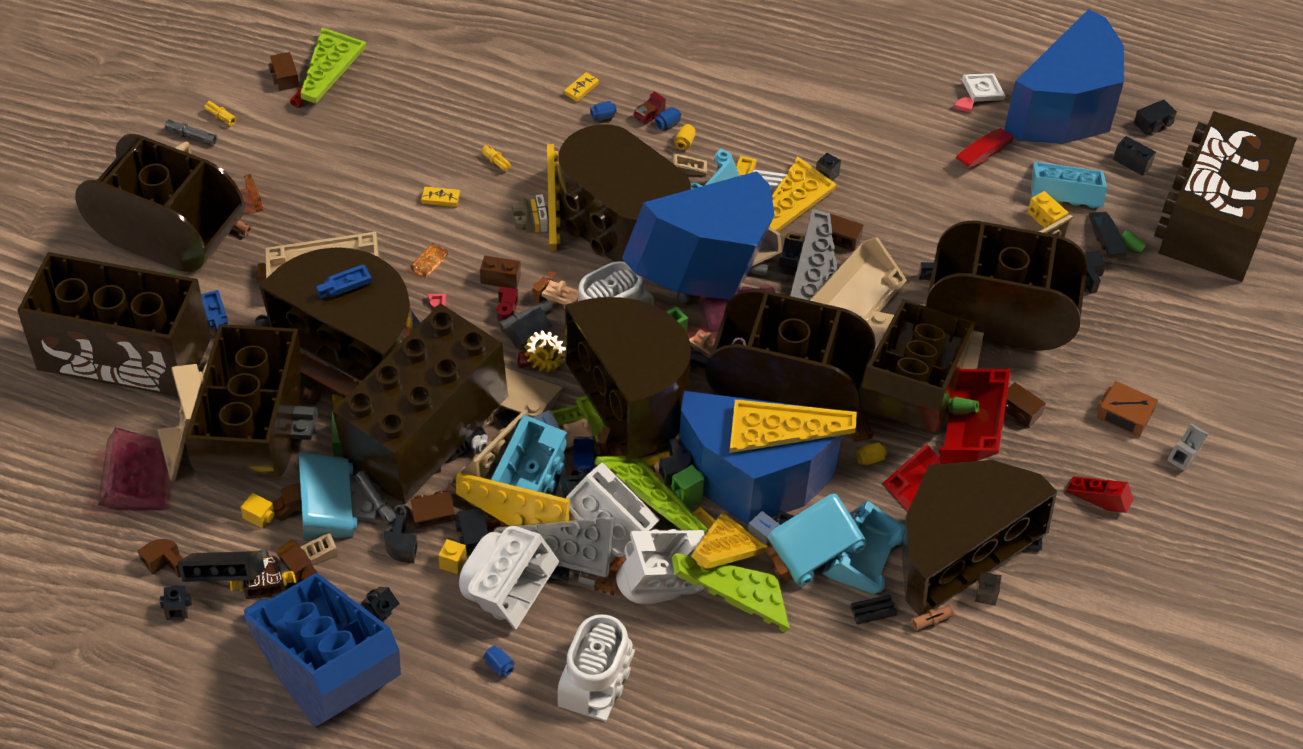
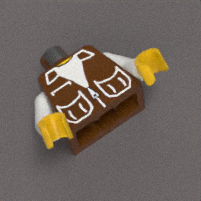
M259 550L262 553L266 571L253 580L230 581V591L239 589L242 592L244 588L246 599L277 596L286 591L285 586H287V583H296L294 572L290 571L284 563H278L277 557H269L267 550Z

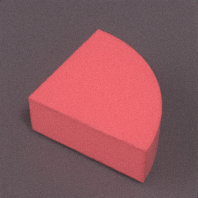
M971 97L961 98L956 102L954 109L971 113L974 102Z
M427 294L428 303L433 309L440 303L446 306V294Z

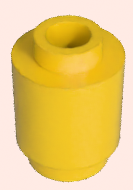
M689 124L680 127L674 139V144L677 148L681 150L690 148L696 135L695 128Z
M879 442L860 447V450L856 451V457L861 466L884 461L887 455L885 446Z

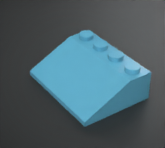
M1033 162L1032 197L1045 191L1057 203L1070 202L1071 205L1075 206L1084 204L1090 208L1103 207L1107 191L1103 171Z

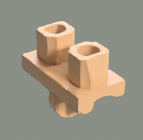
M550 280L547 288L542 292V297L547 298L551 304H556L557 302L563 304L565 308L566 304L578 300V290L567 287L566 282L563 280L559 283Z
M700 329L694 337L689 339L690 345L693 347V350L701 352L709 358L715 342L714 334L711 332L705 333Z

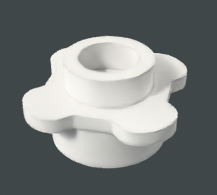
M477 435L472 439L471 449L474 450V455L480 454L485 449L488 443L487 435Z

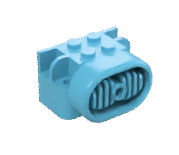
M523 414L491 480L552 495L559 484V479L566 466V457L563 453L567 445L565 439L567 432Z

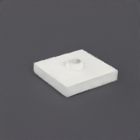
M968 74L962 76V81L973 102L1004 100L1005 94L994 74Z

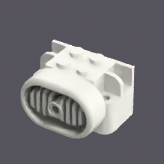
M622 261L609 263L587 274L579 283L578 301L597 297H622L654 305V297L643 285V277L635 274Z
M600 463L586 475L566 497V499L570 500L569 521L614 517L610 563L617 557L625 555V545L632 541L631 531H649L660 520L603 463Z
M510 526L502 533H488L479 541L461 570L459 578L460 591L466 599L478 603L484 611L491 613L498 620L506 618L509 624L514 629H517L556 568L559 560L540 534L517 526Z
M654 529L651 531L630 532L632 541L628 542L624 548L626 560L619 567L616 574L618 588L627 599L637 604H654L677 598L680 595L695 594L705 588L701 585L695 586L676 576L671 559L675 553L691 556L705 536L703 530L677 531L676 529L659 531Z
M594 615L584 620L578 627L567 653V664L559 681L558 707L607 722L616 697L620 698L624 687L622 682L629 677L631 670L629 665L635 653L625 626L615 617Z

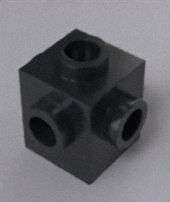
M174 585L164 588V596H160L161 609H164L166 620L188 618V606H192L191 594H187L185 586Z
M378 587L369 591L366 594V598L361 602L367 611L381 620L388 618L392 614V610L400 604L389 587Z

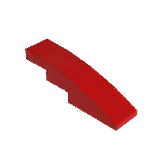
M999 128L970 144L956 156V159L967 167L988 161L991 154L1000 152L1003 145L1011 143L1014 136Z

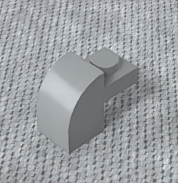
M1190 424L1181 441L1173 448L1167 461L1182 470L1187 469L1198 456L1209 433L1194 424Z

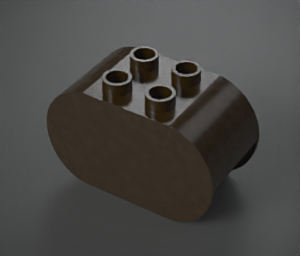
M599 124L580 129L563 142L559 151V213L564 225L571 235L575 237L580 235L588 241L592 250L601 257L606 255L614 262H624L622 257L644 202L691 189L690 180L684 171L631 132L616 125Z
M138 134L124 135L116 145V159L97 180L83 181L75 192L76 204L82 217L102 238L115 246L184 272H193L200 269L241 219L245 211L244 199L238 186L219 166L206 159Z
M977 220L959 222L945 230L938 241L926 304L927 307L975 321L974 331L984 333L982 341L1033 351L1055 349L1069 343L1079 331L1087 273V259L1082 249L1076 243L1062 236Z
M761 289L741 291L734 295L726 305L710 357L706 364V379L711 388L721 396L857 412L860 405L861 387L866 367L875 350V335L870 325L861 316L848 309ZM736 338H743L748 343V346L743 345V342L742 345L732 344V342Z

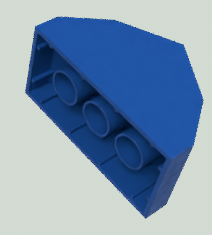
M1088 9L1015 81L1004 128L1006 132L1021 141L1064 144L1110 132L1124 84V45L1106 17Z
M756 171L644 202L622 259L635 274L674 292L730 300L737 293L750 271L774 218L771 187Z
M684 391L679 445L683 446L684 453L691 452V465L704 476L702 495L745 524L749 525V522L761 511L772 518L780 510L789 512L804 507L834 479L842 435L730 453L735 399L774 404L783 403Z
M318 573L313 574L243 615L252 636L278 679L313 727L327 721L401 675L399 648L390 627Z

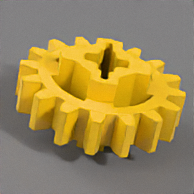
M541 331L539 334L537 332L534 333L527 340L528 343L524 346L527 351L524 354L530 357L527 362L534 363L533 368L538 366L540 372L544 368L546 372H549L551 369L553 371L556 370L563 363L565 348L560 346L563 343L562 341L556 340L557 335L551 337V332L545 335L544 331Z

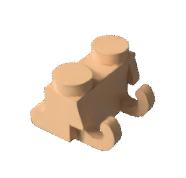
M585 418L561 426L560 430L567 432L565 450L574 448L576 446L575 443L581 441L583 444L594 441L591 426H589Z

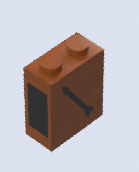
M1115 381L1112 387H1107L1104 394L1105 400L1101 399L1096 408V410H1099L1097 419L1140 438L1155 410L1158 399Z

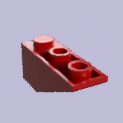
M1073 476L1066 488V492L1107 511L1127 513L1134 499L1128 482Z

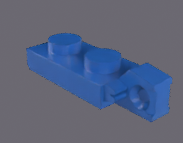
M363 264L329 276L324 284L316 286L317 293L320 299L330 297V295L331 297L372 283V277Z
M219 290L201 294L210 327H216L217 331L219 324H228Z

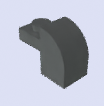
M295 406L291 439L311 440L312 434H316L319 419L317 408Z

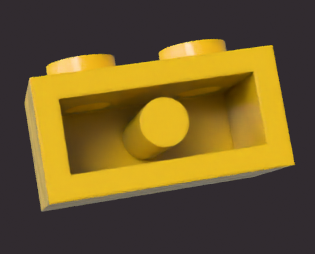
M1043 191L1031 198L1027 213L1041 226L1046 228L1068 216L1069 212Z

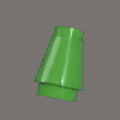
M1125 230L1121 236L1127 249L1141 254L1146 246L1131 231Z
M954 397L949 400L948 408L950 414L955 416L977 413L979 411V403L974 400Z

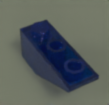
M573 436L572 464L573 468H577L579 472H589V469H593V437Z

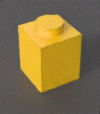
M254 493L240 507L243 519L262 529L275 516L273 503Z
M447 539L438 555L440 569L459 575L467 560L466 545Z

